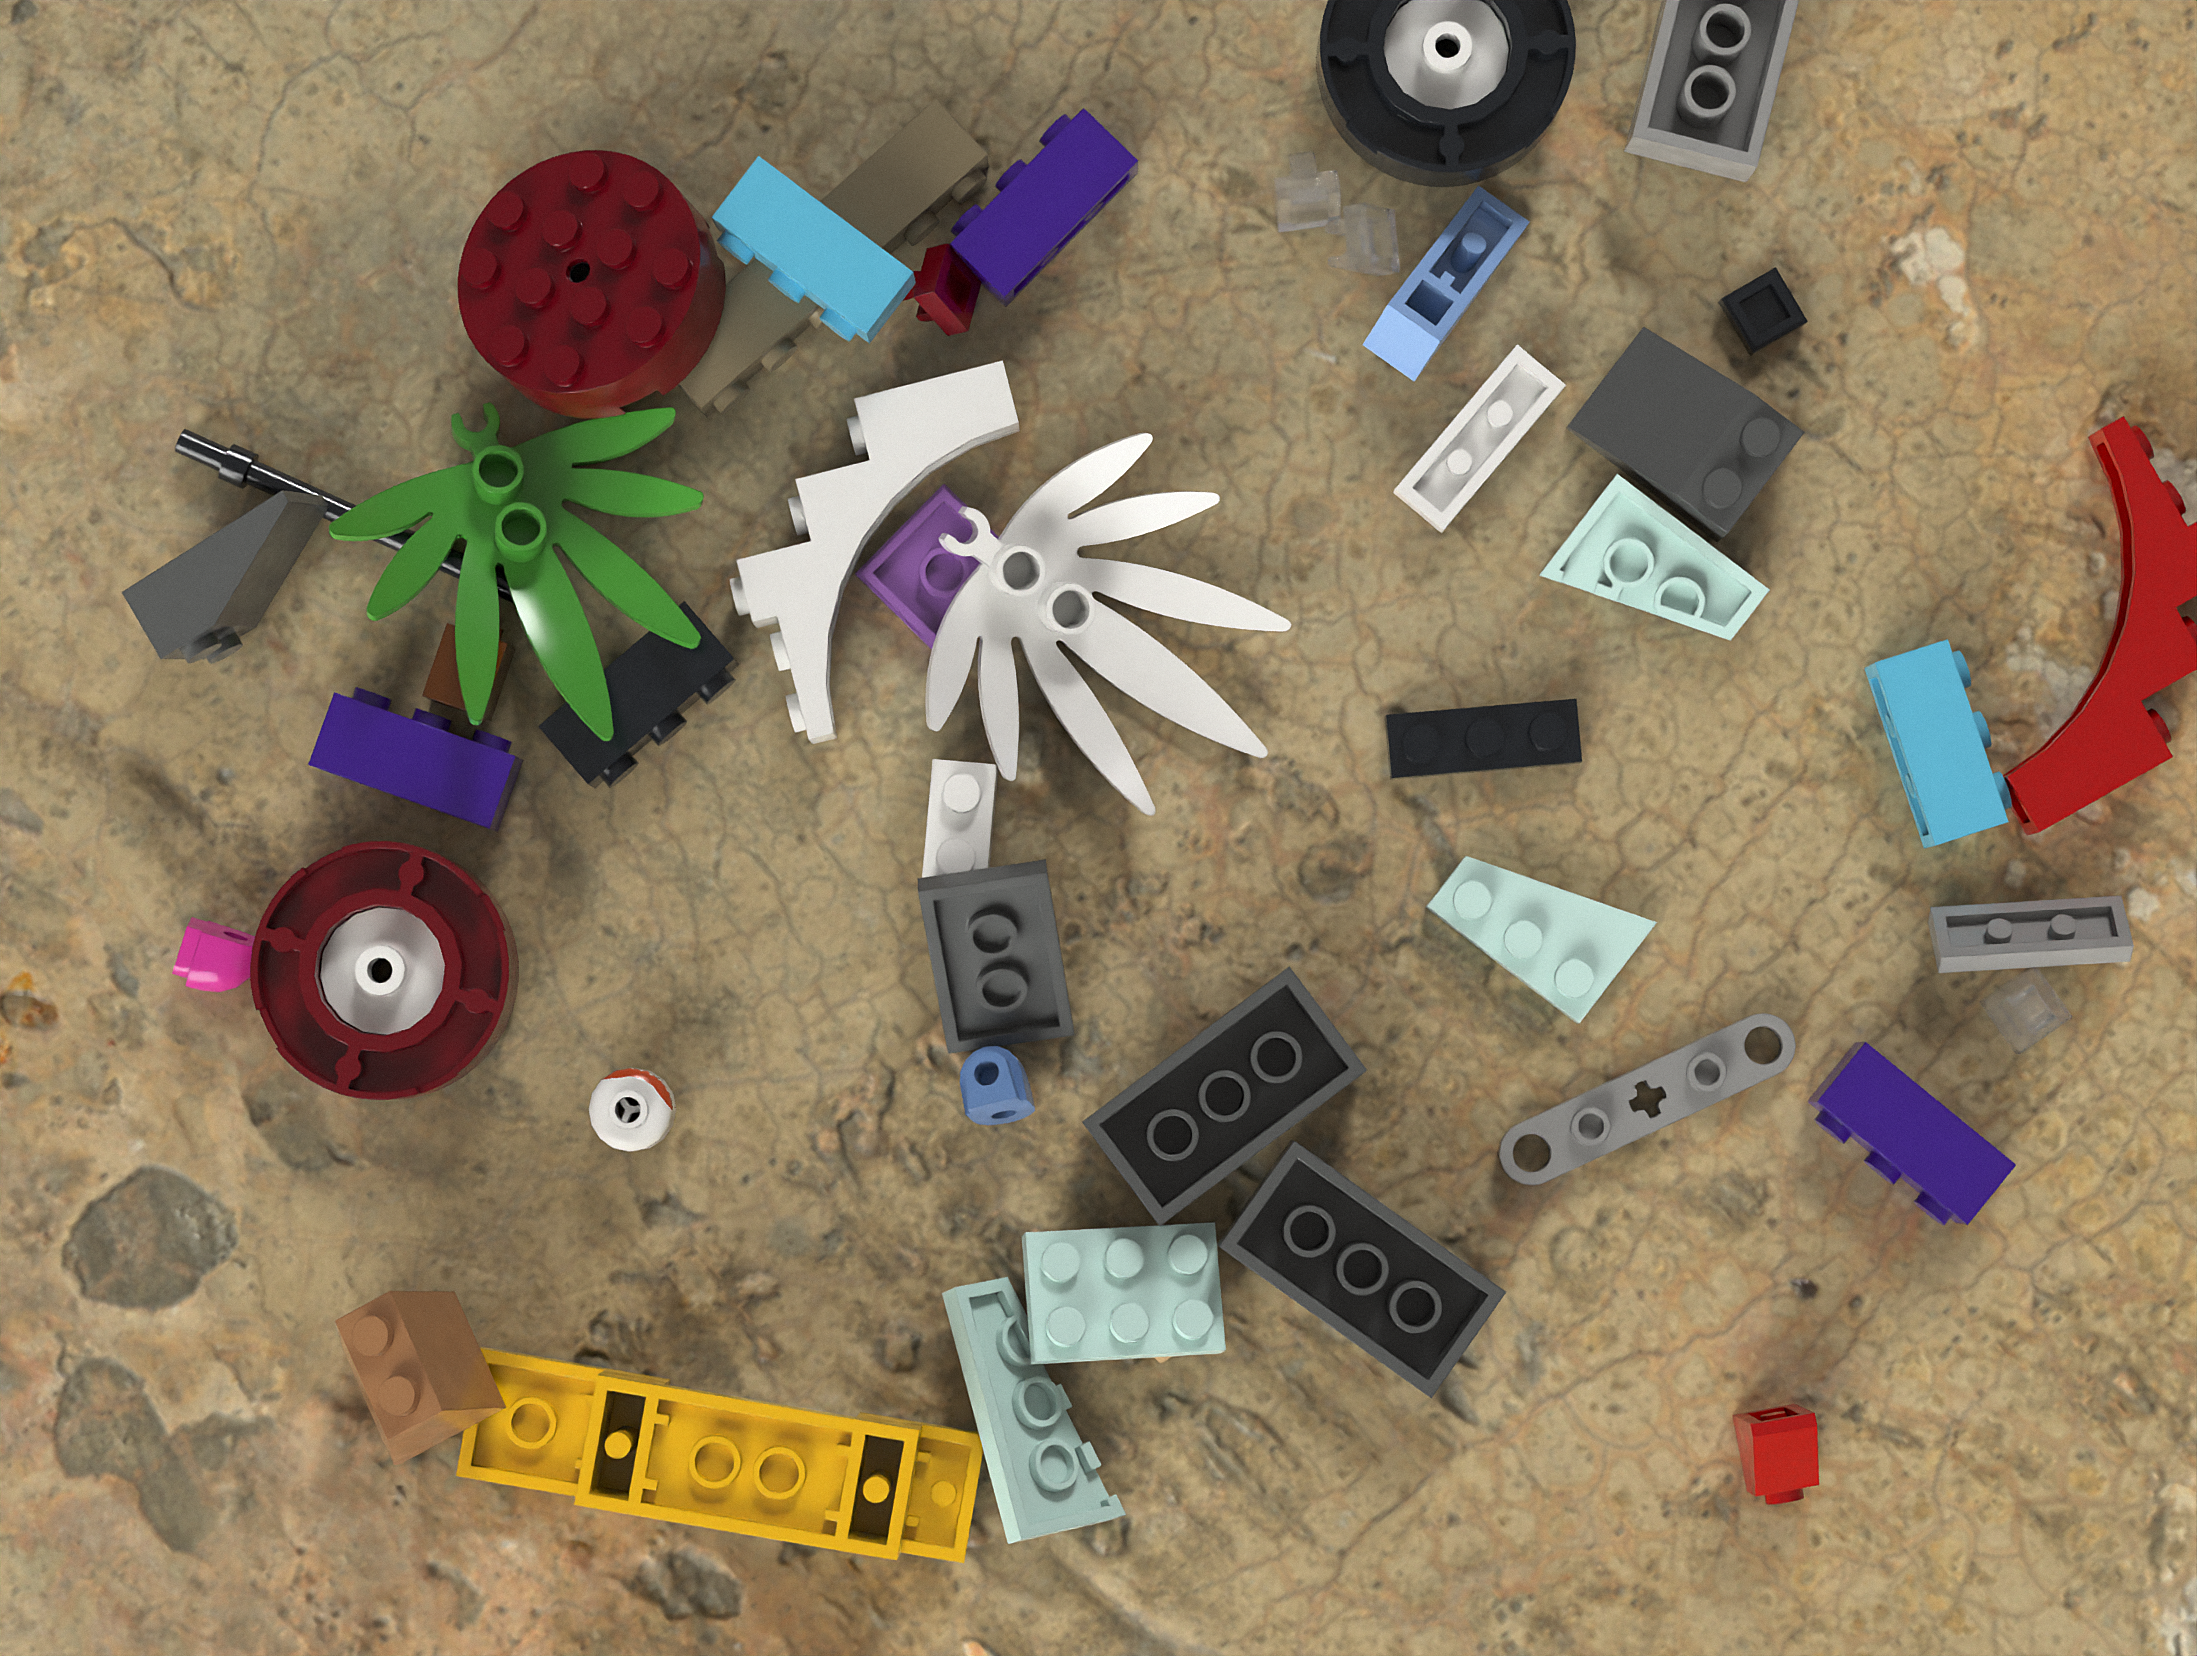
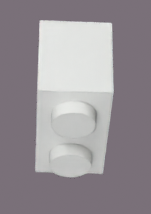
M932 760L922 878L990 868L998 781L997 764Z

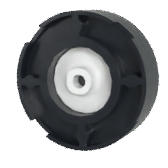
M1328 0L1321 23L1316 54L1317 80L1321 98L1330 120L1343 140L1357 155L1381 172L1402 181L1429 187H1454L1477 183L1494 177L1518 163L1536 147L1549 130L1567 94L1572 79L1576 58L1575 27L1567 0ZM1446 50L1450 52L1453 57H1442L1438 54L1437 51Z

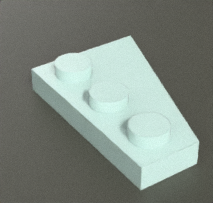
M1616 474L1539 574L1542 577L1730 641L1770 591V589L1618 474Z

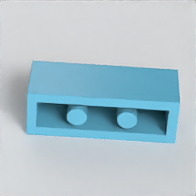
M760 156L756 158L712 216L717 230L722 233L717 242L725 250L745 264H748L755 257L773 271L768 278L771 284L797 303L801 301L804 295L825 310L819 319L849 342L857 334L870 344L916 283L912 270Z
M1946 639L1865 667L1873 697L1924 849L2009 822L2005 809L2012 806L2010 792L2001 772L1992 773L1985 752L1986 748L1991 747V736L1980 711L1972 713L1964 689L1971 686V677L1963 654L1959 650L1952 652L1949 641Z

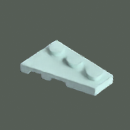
M1468 856L1461 860L1426 906L1432 913L1576 1024L1583 1020L1657 923Z

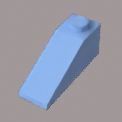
M1478 185L1388 303L1363 343V346L1415 381L1530 221Z

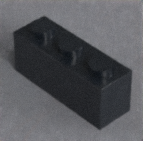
M685 601L678 607L699 632L701 639L698 647L690 649L649 631L603 670L609 693L614 729L613 738L610 741L601 740L567 702L538 726L585 782L593 788L599 786L603 781L609 788L615 786L637 767L639 763L633 756L651 740L657 746L664 744L687 723V720L681 714L700 698L707 705L710 704L736 681L730 672L739 663Z

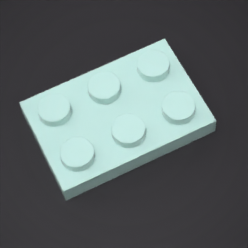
M1215 1222L1026 1232L1022 1236L1031 1365L1219 1354L1226 1350Z

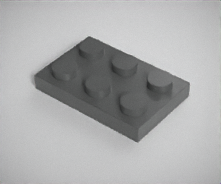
M1046 859L917 878L919 900L948 1054L978 1050L987 1046L999 1047L1073 1036V1017Z

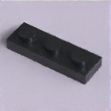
M1577 699L1389 714L1385 716L1390 780L1580 764L1582 762Z

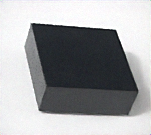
M1776 267L1721 298L1718 302L1750 356L1808 322Z

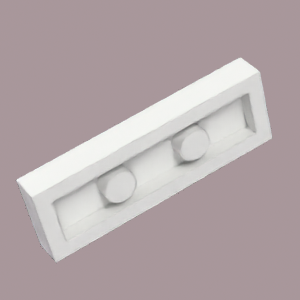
M1517 344L1394 489L1393 493L1442 533L1566 385Z

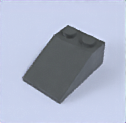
M1645 327L1641 329L1566 427L1570 432L1716 542H1719L1729 533L1805 433L1754 393Z
M282 490L122 592L123 596L160 659H185L188 664L207 659L209 664H213L238 651L243 646L240 637L257 627L329 508L322 495Z

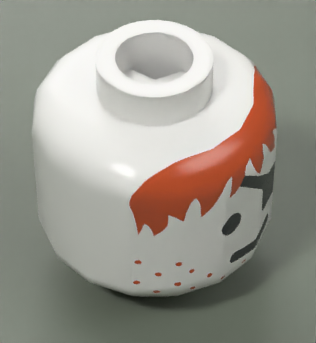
M638 1068L616 1070L603 1078L592 1092L589 1105L591 1126L599 1138L614 1149L628 1152L648 1149L662 1141L672 1128L676 1113L674 1095L665 1080L652 1071ZM632 1097L636 1099L640 1105L631 1106V1104L628 1102L626 1098ZM619 1103L625 1109L622 1119L618 1113ZM640 1112L639 1117L634 1122L629 1123L632 1113Z

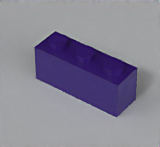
M1084 108L1072 120L1066 114L1059 117L1040 138L1039 142L1044 148L1028 165L1022 159L1016 161L997 181L995 187L1000 193L984 209H981L977 204L973 205L959 218L951 229V233L956 236L950 243L952 249L982 282L981 284L1005 307L1138 174V160Z
M355 687L352 698L334 692L308 765L498 832L524 761L508 753L512 744L511 741L477 729L472 740L448 732L452 723L451 720L415 708L412 719L388 711L392 702L391 699Z
M1855 1042L1807 1101L1819 1111L1814 1121L1823 1130L1842 1144H1845L1849 1137L1853 1138L1870 1152L1864 1159V1162L1873 1171L1893 1185L1899 1178L1903 1179L1920 1193L1913 1202L1943 1226L1949 1219H1952L1955 1223L1968 1225L2016 1166L2014 1162L1867 1042Z

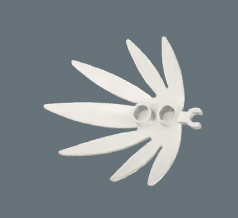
M1139 433L1100 447L1072 462L1052 476L1023 503L998 539L990 533L989 522L980 511L970 507H961L958 513L967 519L973 528L970 539L964 543H959L953 536L942 533L938 539L948 552L960 556H972L980 564L953 598L938 629L929 660L925 706L928 728L933 731H939L952 712L962 692L974 657L977 638L980 637L978 690L983 723L992 754L1002 777L1009 781L1015 780L1019 740V704L1011 640L1014 637H1018L1027 662L1043 695L1069 736L1093 766L1119 793L1142 813L1152 816L1155 814V806L1125 745L1090 688L1059 650L1056 642L1058 640L1062 641L1075 655L1104 679L1161 716L1215 742L1259 758H1264L1268 754L1267 748L1232 708L1204 680L1145 631L1095 600L1092 593L1097 591L1115 600L1150 612L1214 626L1283 632L1290 629L1291 623L1280 615L1250 600L1184 575L1133 563L1081 558L1077 555V550L1081 546L1109 543L1152 532L1197 514L1219 502V495L1211 492H1162L1116 500L1068 518L1069 513L1082 507L1111 486L1142 455L1153 441V437L1148 433Z

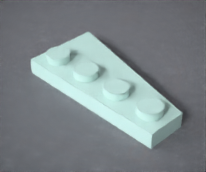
M1008 1277L954 1287L943 1292L942 1296L1008 1544L1105 1522L1126 1515L1117 1495H1108L1096 1471V1468L1100 1467L1101 1463L1090 1441L1082 1443L1066 1411L1072 1405L1061 1383L1055 1385L1051 1381L1043 1364L1031 1365L1028 1317Z

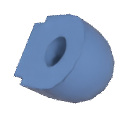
M987 1046L974 1051L965 1060L960 1071V1088L965 1115L974 1123L979 1125L1010 1123L1023 1119L1035 1111L1031 1086L1025 1069L1009 1050L998 1046Z

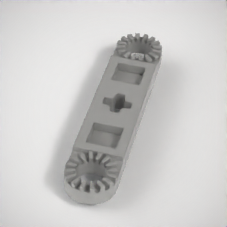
M1762 1013L1745 1017L1515 1124L1505 1132L1499 1143L1498 1157L1501 1167L1508 1177L1521 1184L1539 1185L1781 1073L1789 1066L1794 1057L1796 1048L1794 1034L1788 1024L1775 1015ZM1757 1027L1769 1028L1779 1039V1053L1775 1056L1774 1060L1767 1064L1753 1062L1745 1052V1039L1749 1032ZM1641 1081H1644L1649 1089L1659 1087L1662 1090L1664 1098L1656 1102L1658 1113L1653 1117H1649L1645 1110L1633 1111L1630 1107L1629 1101L1637 1096L1635 1085ZM1528 1134L1538 1135L1548 1145V1161L1538 1171L1527 1172L1520 1169L1513 1158L1515 1143L1521 1137Z

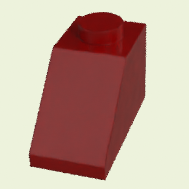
M1790 1404L1732 1415L1747 1492L1755 1497L1764 1495L1766 1504L1773 1505L1801 1500L1804 1498L1803 1488L1819 1485L1818 1431L1814 1412L1797 1404Z

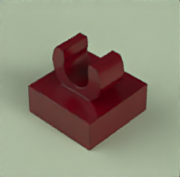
M948 243L927 248L921 271H913L916 283L903 301L914 298L919 303L916 314L917 319L923 322L935 321L947 336L967 332L970 328L982 282Z

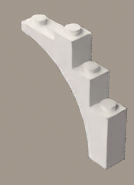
M1003 361L854 398L858 416L846 418L855 454L868 453L870 460L795 479L799 496L788 499L797 536L809 533L811 541L737 560L740 576L729 580L738 615L750 613L756 628L779 623L781 631L770 634V639L779 671L791 668L797 692L786 695L791 722L795 733L807 731L808 739L812 744L837 738L830 694L832 637L844 590L865 546L892 509L931 473L972 448L1020 431Z

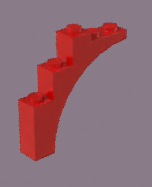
M2124 416L2088 437L2109 483L2120 530L2121 584L2114 627L2097 673L2071 715L2034 754L2003 775L2011 796V809L2027 836L2047 829L2172 758L2173 755L2166 745L2172 740L2168 727L2156 710L2151 708L2147 711L2141 701L2197 670V625L2189 616L2181 618L2176 609L2179 605L2197 596V521L2187 526L2181 516L2186 513V507L2181 495L2170 481H2161L2150 462L2154 458V452L2148 438L2138 426L2130 427Z

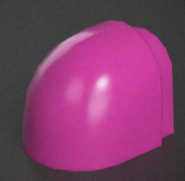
M191 917L172 974L187 978L185 986L197 990L222 992L237 988L250 978V962L255 936L211 921Z

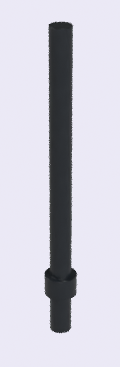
M187 429L183 430L176 443L175 452L219 471V479L241 489H244L248 484L272 496L282 490L322 495L329 505L323 518L330 522L335 521L341 515L357 506L259 462L258 454L236 444L227 448ZM407 529L398 534L373 541L398 552L415 531ZM452 548L440 571L459 579L464 553ZM495 568L498 597L513 603L504 571Z

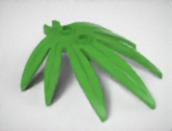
M492 403L483 404V416L487 426L482 431L472 432L466 429L459 413L451 416V432L454 440L460 447L471 452L474 461L431 472L393 486L358 504L329 525V534L333 539L368 541L398 534L415 526L426 517L432 516L430 520L407 540L381 575L366 608L367 617L372 621H378L389 616L414 599L440 570L455 541L459 538L466 540L467 544L463 556L456 599L455 648L461 693L469 721L473 725H480L483 721L496 673L499 647V598L495 568L498 566L503 568L515 610L538 660L570 707L603 741H610L613 738L614 729L609 693L602 663L584 610L553 547L557 546L562 550L576 570L602 597L639 625L669 641L690 649H694L700 644L701 636L694 625L672 598L644 569L605 536L562 507L564 502L570 501L602 513L645 518L670 516L699 509L703 504V493L672 481L625 471L572 468L573 466L591 465L613 460L646 445L674 423L676 410L673 407L632 411L614 417L595 418L545 433L510 448L499 445L497 440L500 432L499 413Z

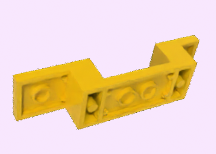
M480 1347L506 1408L464 1430L456 1472L458 1477L575 1496L574 1505L879 1558L897 1560L901 1552L959 1563L965 1562L983 1457V1447L979 1432L860 1412L857 1417L670 1386L671 1379Z

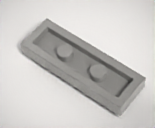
M2122 895L1930 907L1928 919L1938 973L2130 962L2134 947Z

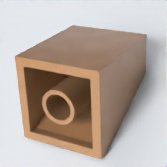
M388 1291L335 1320L343 1351L394 1465L404 1463L506 1408L455 1291Z

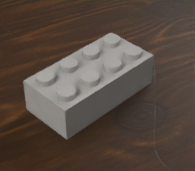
M1662 0L1624 152L1747 182L1758 166L1799 0Z

